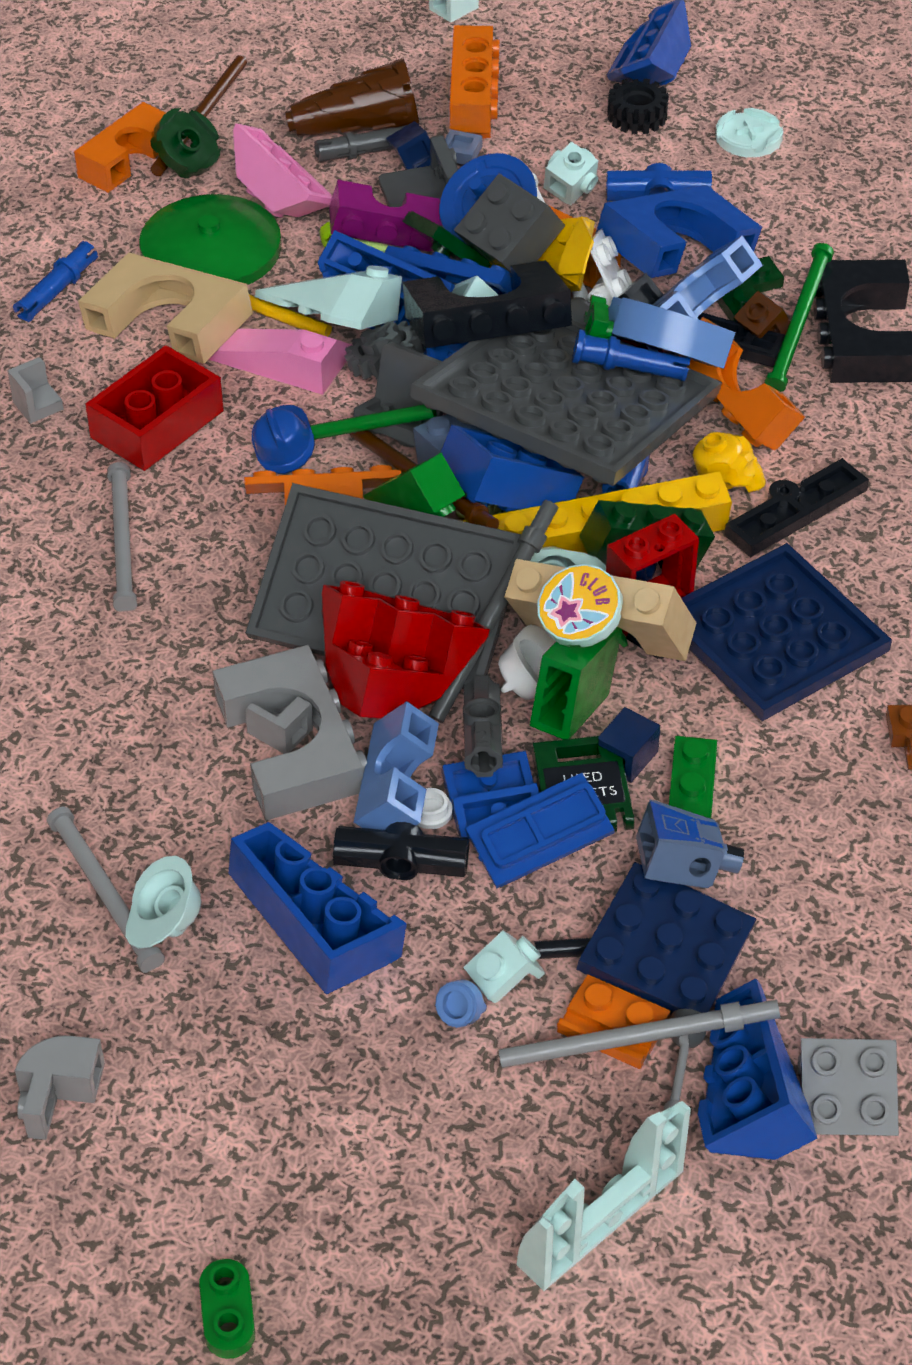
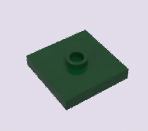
M409 211L403 219V223L433 243L430 249L434 252L442 253L449 258L451 256L458 261H461L462 258L470 259L483 267L489 268L491 265L490 261L443 227L425 217Z

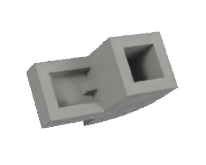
M67 1035L56 1036L35 1044L21 1057L15 1068L20 1091L17 1115L18 1119L24 1121L28 1138L47 1139L57 1099L95 1103L105 1066L100 1039Z

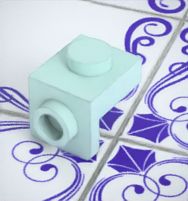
M503 930L463 967L486 998L493 1003L500 1001L527 974L530 973L540 979L546 973L536 961L541 954L534 945L524 936L517 940Z

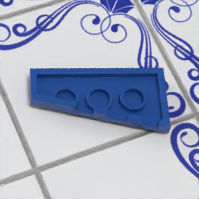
M388 245L385 253L435 276H439L454 285L478 275L498 295L512 291L511 273L498 265H492L490 268L483 267L470 259L452 260L439 252H432V255L425 254L408 245H404L403 248Z

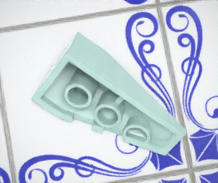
M367 266L366 271L255 290V297L282 307L299 306V313L311 315L312 313L321 314L320 320L362 330L398 320L402 276L388 274L389 269L386 267Z

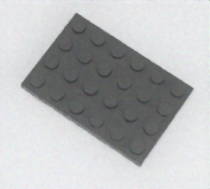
M292 483L245 633L248 638L293 649L309 644L312 653L325 656L322 589L323 585L339 586L340 581L343 580L360 583L365 586L364 590L394 598L396 595L413 597L420 600V605L450 613L452 610L469 612L476 616L475 621L479 622L520 546L518 539L521 534ZM508 603L464 685L470 683L474 676L488 675Z

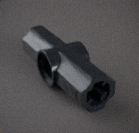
M407 822L392 823L386 830L338 826L334 837L333 865L379 869L385 877L397 880H411L417 876V873L465 877L469 858V838L423 834L419 827Z

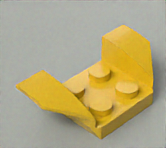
M583 216L560 219L565 224V227L538 259V261L546 260L571 292L581 291L587 262L594 244L592 235L595 222Z

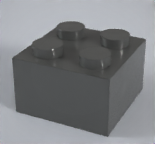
M498 173L454 231L469 247L485 257L490 263L501 266L511 273L510 265L537 262L565 227V224L549 205Z

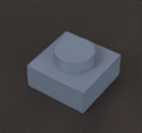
M450 129L445 140L449 148H454L457 164L464 165L477 158L482 148L483 136Z

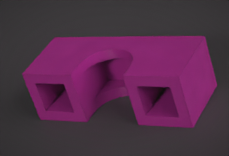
M337 180L329 206L330 232L333 234L334 230L351 238L400 247L408 245L422 251H433L430 249L433 244L402 221L409 211H413L442 227L439 212L440 199L406 192L401 207H389L381 204L374 198L372 186Z

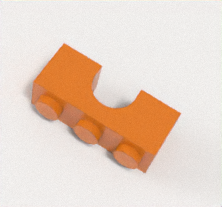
M142 102L76 149L74 154L78 178L109 193L131 177L129 154H144L153 159L158 157V153L151 147V139L154 136L156 124L166 112Z

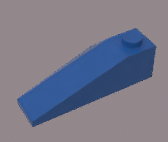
M755 978L717 998L714 1011L721 1010L720 1005L739 1001V1005L743 1006L767 1001L760 982ZM775 1019L743 1025L744 1030L725 1033V1028L712 1030L709 1040L714 1046L711 1065L705 1066L703 1077L708 1083L706 1099L699 1101L698 1118L707 1150L711 1153L776 1160L818 1139L808 1103Z

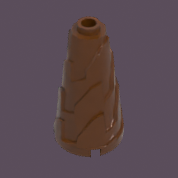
M404 58L363 71L360 76L335 83L329 89L290 104L291 110L285 112L289 132L296 130L297 136L323 135L338 132L343 134L346 132L357 133L409 125L414 121L419 124L414 93L411 90V81Z

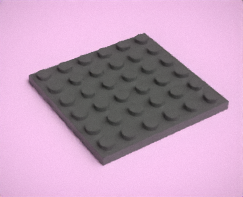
M572 320V326L471 341L411 384L409 397L423 403L429 409L439 410L456 417L461 423L472 424L490 432L496 438L506 439L518 444L530 453L540 454L557 461L562 467L575 469L591 476L599 483L614 486L718 396L722 382L692 369L688 370L686 380L683 382L674 378L617 366L608 371L604 370L603 366L585 361H580L578 364L572 363V354L578 330H584L585 325ZM620 340V344L629 345V346H634V345H631V344H629V343H626V342Z

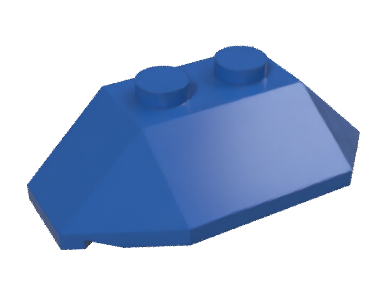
M684 0L671 1L654 8L648 15L649 20L641 24L621 48L607 73L609 81L621 83L624 79H627L629 82H632L633 79H638V82H643L646 78L650 79L649 84L656 81L660 83L659 85H665L676 78V74L691 48Z
M334 230L317 261L323 278L366 271L367 266L386 267L389 269L388 274L402 276L398 320L394 321L397 325L402 321H407L408 325H410L405 317L403 282L437 277ZM440 278L446 288L452 292L455 285Z

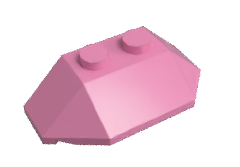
M235 124L233 137L236 177L247 187L246 191L251 196L260 199L265 204L264 208L280 218L284 215L301 217L330 206L332 195L284 149L270 139L262 129Z

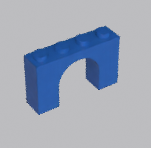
M702 185L607 202L604 204L600 214L596 233L602 229L605 237L610 236L613 239L619 254L643 273H647L650 278L677 273L687 241L676 233L689 236L701 242L713 252L743 235L754 252L762 226L709 186Z

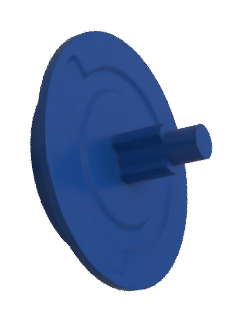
M500 153L483 155L464 164L452 175L442 192L439 212L444 229L464 242L454 229L498 173L537 197V185L531 170L520 159Z

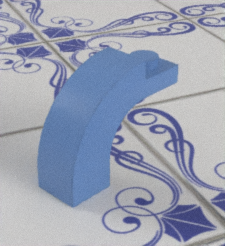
M613 297L608 308L609 320L614 321L611 336L648 345L683 357H689L691 360L724 369L736 332L690 316L624 297Z

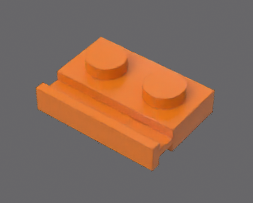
M587 974L569 1003L564 1017L558 1021L557 1032L570 1037L670 1019L671 1011ZM658 1040L600 1050V1052L641 1070L646 1057L651 1053Z

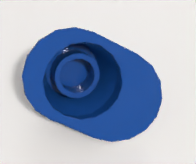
M282 405L272 409L269 408L255 422L252 428V444L257 459L268 471H274L276 474L292 472L305 465L312 456L315 447L314 435L307 415L300 407Z

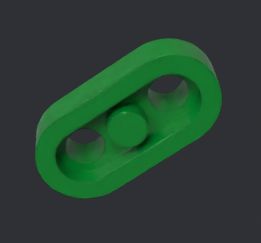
M232 1259L216 1260L203 1270L199 1280L204 1337L208 1349L214 1355L220 1358L233 1359L248 1352L255 1341L250 1278L247 1269L238 1261ZM223 1277L232 1279V1282L225 1286L216 1283ZM226 1323H235L237 1325L234 1330L229 1332L220 1329Z

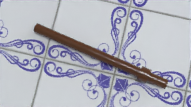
M241 55L235 57L194 111L201 113L205 117L208 116L247 65L245 57ZM189 138L182 139L183 143L186 144ZM159 156L150 169L155 176H161L169 166Z

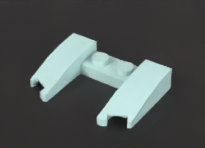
M683 1101L662 1112L649 1116L631 1139L625 1154L622 1174L614 1176L604 1187L602 1195L590 1205L584 1203L585 1187L574 1179L524 1235L518 1250L516 1265L543 1291L683 1172L691 1108Z

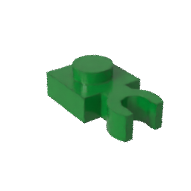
M591 294L589 310L585 311L584 322L586 323L584 330L587 335L609 339L611 336L614 321L609 320L606 298Z

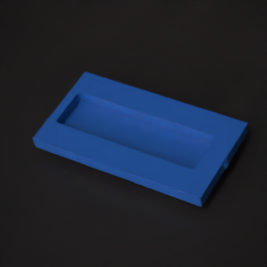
M583 773L575 775L465 827V831L479 855L478 859L483 863L496 889L615 833L612 824L606 816L605 808Z

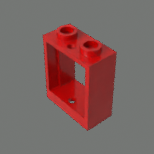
M672 514L608 544L606 572L612 576L636 580L637 571L663 560L662 574L647 582L674 586L682 598L694 592L699 537L676 514ZM622 629V632L627 636L628 632Z

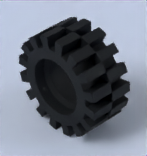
M646 78L643 82H638V79H633L632 82L624 79L621 84H614L613 89L610 88L608 95L607 116L609 123L613 122L612 126L616 129L621 126V131L625 133L630 129L632 134L638 135L639 130H642L643 134H649L650 128L654 132L659 130V126L663 127L665 120L667 121L669 95L666 93V88L664 86L659 88L660 83L656 81L649 84L650 79Z

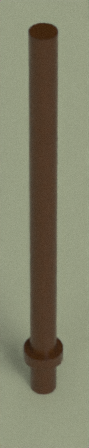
M368 430L349 433L354 440L396 469L401 470L402 473L418 465ZM464 496L453 502L456 511L465 516L466 522L498 529V519L489 514V509L482 503H473Z

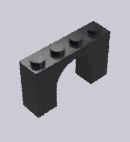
M546 260L510 265L512 291L491 297H466L454 294L446 288L439 276L403 282L405 317L425 348L572 326L571 290Z
M831 260L826 264L815 295L817 298L814 300V319L821 320L818 323L817 338L818 344L825 345V347H822L821 365L822 369H828L830 383L912 382V331L869 330L857 326L846 317L853 312L861 310L906 309L910 285L906 260Z

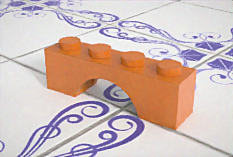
M704 317L700 319L702 321L714 324L713 322L709 321ZM734 340L724 369L690 359V365L687 368L722 382L718 396L713 401H720L724 407L721 409V412L734 424H741L744 428L741 434L755 447L759 448L763 444L772 450H777L805 418L803 413L785 394L765 383L748 391L740 390L737 381V366L743 349Z

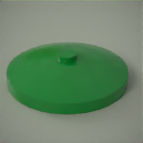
M223 194L197 195L168 204L149 218L141 231L139 240L141 256L242 282L247 285L267 274L276 264L281 252L280 228L272 214L253 201Z

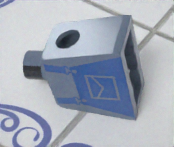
M649 799L636 834L644 878L709 888L713 885L718 870L735 874L739 873L744 860V849L723 843L719 824L715 820Z

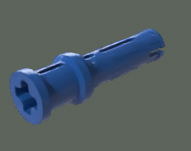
M582 329L578 330L572 354V363L578 364L580 361L599 364L603 366L604 370L608 371L617 366L674 378L685 382L689 368L687 366L690 365L689 357L620 344V340L617 337L610 336L609 339L591 336L587 335L585 330Z

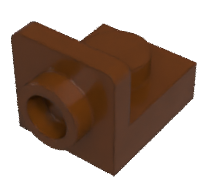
M759 291L734 316L738 324L757 338H762L768 331L785 335L790 323L784 309Z

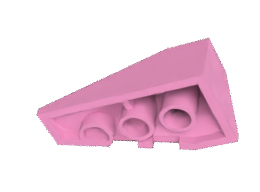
M237 329L208 360L323 395L346 363L344 355L347 353L345 348L352 346V344L307 330Z

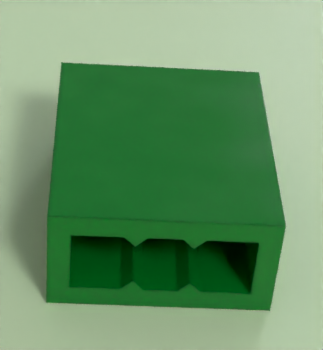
M616 627L606 639L593 646L580 647V645L570 644L565 646L555 642L542 655L530 721L531 727L563 740L570 739L610 693L622 633L621 628Z

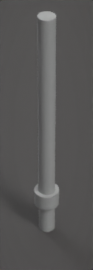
M776 999L740 1006L738 1001L720 1005L721 1010L499 1049L502 1068L723 1028H725V1033L744 1030L743 1025L781 1018L778 1001Z

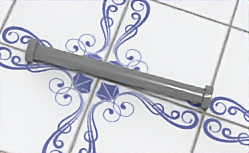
M115 462L108 467L107 477L112 482L116 571V593L113 596V607L120 612L135 610L137 607V596L132 589L127 481L131 477V471L126 463Z
M68 807L54 809L47 817L49 827L52 831L59 832L125 936L130 910L74 825V815ZM130 945L137 955L136 963L142 972L147 973L163 964L165 956L160 948L151 946L138 949Z

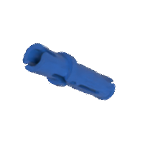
M82 241L67 257L59 258L53 265L54 269L13 305L15 313L21 308L24 309L17 316L27 322L32 321L66 286L72 283L75 284L80 279V273L98 258L97 251L87 255L94 248L93 245Z

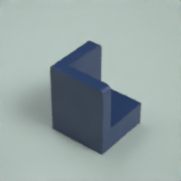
M415 121L386 138L389 145L397 152L405 170L430 166V138L427 132Z
M624 707L599 735L598 745L625 759L626 779L632 783L657 754L661 725Z

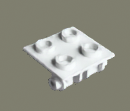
M600 229L593 237L594 244L591 254L602 277L588 294L587 300L590 302L591 294L606 298V304L609 307L613 297H618L632 284L628 272L625 269L621 270L615 257L618 256V251L613 239L610 236L605 237L603 230Z

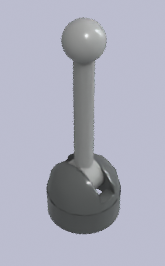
M678 1009L672 1013L671 1018L701 1012L692 1009ZM706 1032L671 1038L680 1049L671 1097L665 1103L664 1110L679 1103L689 1048H695L700 1045L706 1036Z

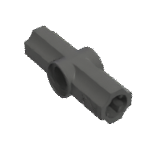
M488 675L474 676L470 683L464 685L465 769L471 770L475 773L476 777H492L497 769L503 767L500 684L492 681Z

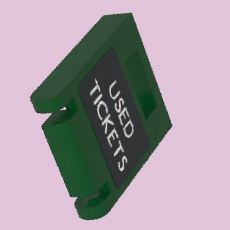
M599 736L533 743L532 757L539 792L583 773L605 808L606 816L615 832H617V812H621L624 829H634V814L623 759L599 746ZM596 755V758L558 762V759Z

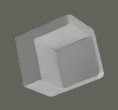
M40 357L7 370L13 403L30 424L64 410L62 399L48 383L45 362Z
M299 696L282 712L270 713L253 703L245 709L247 733L283 754L291 752L313 730L312 705Z

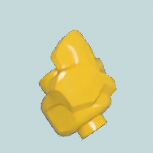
M713 432L706 435L694 447L692 457L698 475L720 471L727 490L745 486L748 493L766 485L762 467L758 463L757 457L754 456L750 442L744 436Z

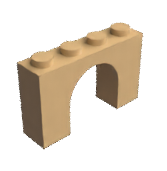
M129 252L78 300L85 329L111 338H116L137 316L148 309L166 304L186 305L167 325L172 349L192 361L205 364L253 314L247 284Z
M516 559L505 593V599L526 626L531 624L544 629L538 617V598L548 580L555 573L566 567ZM613 576L623 595L622 610L620 612L621 619L617 627L633 635L646 654L686 661L696 621L675 587Z

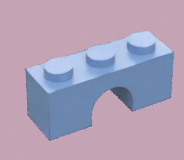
M405 702L374 723L366 759L367 764L364 769L354 817V823L361 828L386 830L390 824L396 822H407L415 826L421 822L427 789L412 780L411 776L421 763L433 756L439 723L409 702Z

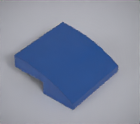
M526 751L502 755L503 767L497 769L492 777H476L475 773L471 770L465 769V761L442 765L441 773L447 796L452 803L453 817L460 838H469L465 827L539 793L537 783L533 782Z

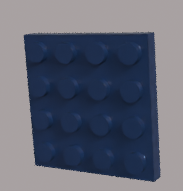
M788 543L682 597L683 602L696 621L689 650L761 721L799 702L889 652L891 649L892 639Z

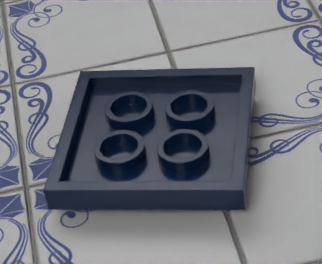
M634 862L582 953L576 970L671 1011L670 1015L678 1009H692L701 1013L710 1012L751 934L757 918L686 885L644 878L642 865Z

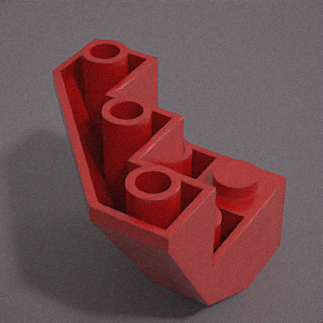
M340 581L339 586L323 585L322 605L326 669L337 692L340 704L359 717L382 718L405 702H409L419 709L440 699L489 635L490 629L476 622V616L469 612L452 610L450 613L420 605V600L413 597L396 595L394 598L364 590V585L352 581Z

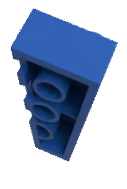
M267 822L231 838L228 874L326 995L402 957L407 923L395 914L392 917H388L377 908L376 900L365 892L359 895L342 883V875L331 867L326 869L311 860V853L273 824Z

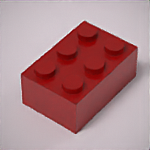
M167 345L85 403L90 438L143 471H146L224 411L221 377Z

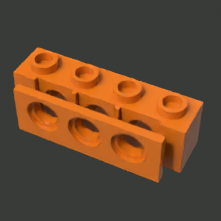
M454 25L450 129L482 135L483 138H490L491 119H497L500 39H493V26Z

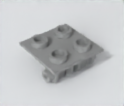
M801 1038L798 1074H801V1088L809 1106L816 1134L899 1136L896 1040Z

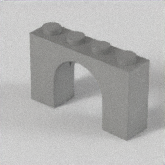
M309 644L212 671L215 698L227 728L246 723L245 709L251 703L270 713L282 712L298 696L312 705L313 726L317 729L318 733L307 745L289 753L250 763L252 788L265 821L360 793L364 769L367 764L366 757L362 750H355L353 746L355 738L350 721L348 719H341L339 714L341 713V705L335 689L328 690L326 685L328 678L322 659L315 660Z

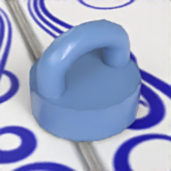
M461 979L446 983L436 995L435 1006L437 1014L444 1023L452 1027L459 1028L473 1024L487 1009L479 988L467 980Z

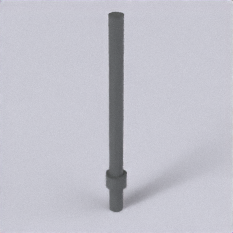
M544 500L531 525L525 526L518 539L520 546L478 622L490 629L488 638L441 698L436 700L429 713V717L441 723L445 721L508 603L505 599V593L516 559L530 561L534 553H539L547 539L545 532L559 508L553 502Z

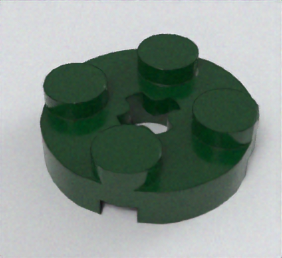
M174 108L168 111L156 124L154 136L151 139V147L158 153L163 162L176 171L180 177L186 179L193 175L204 174L216 163L220 156V149L218 150L216 142L219 139L218 132L214 125L201 113L194 110L187 113L179 111L181 108ZM188 137L192 141L190 147L186 146L182 139Z

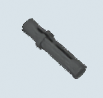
M405 126L358 134L346 132L343 133V136L337 138L315 140L314 150L317 161L323 162L346 157L348 160L356 159L357 155L392 150L393 148L389 145L386 138Z

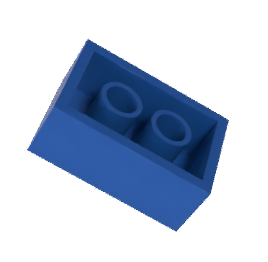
M451 425L440 452L464 493L467 494V499L473 503L480 502L486 507L489 504L497 505V507L506 512L541 506L544 500L557 503L575 499L584 479V476L576 470L562 467L557 461L543 455L530 453L524 447L511 441L496 438L490 433Z

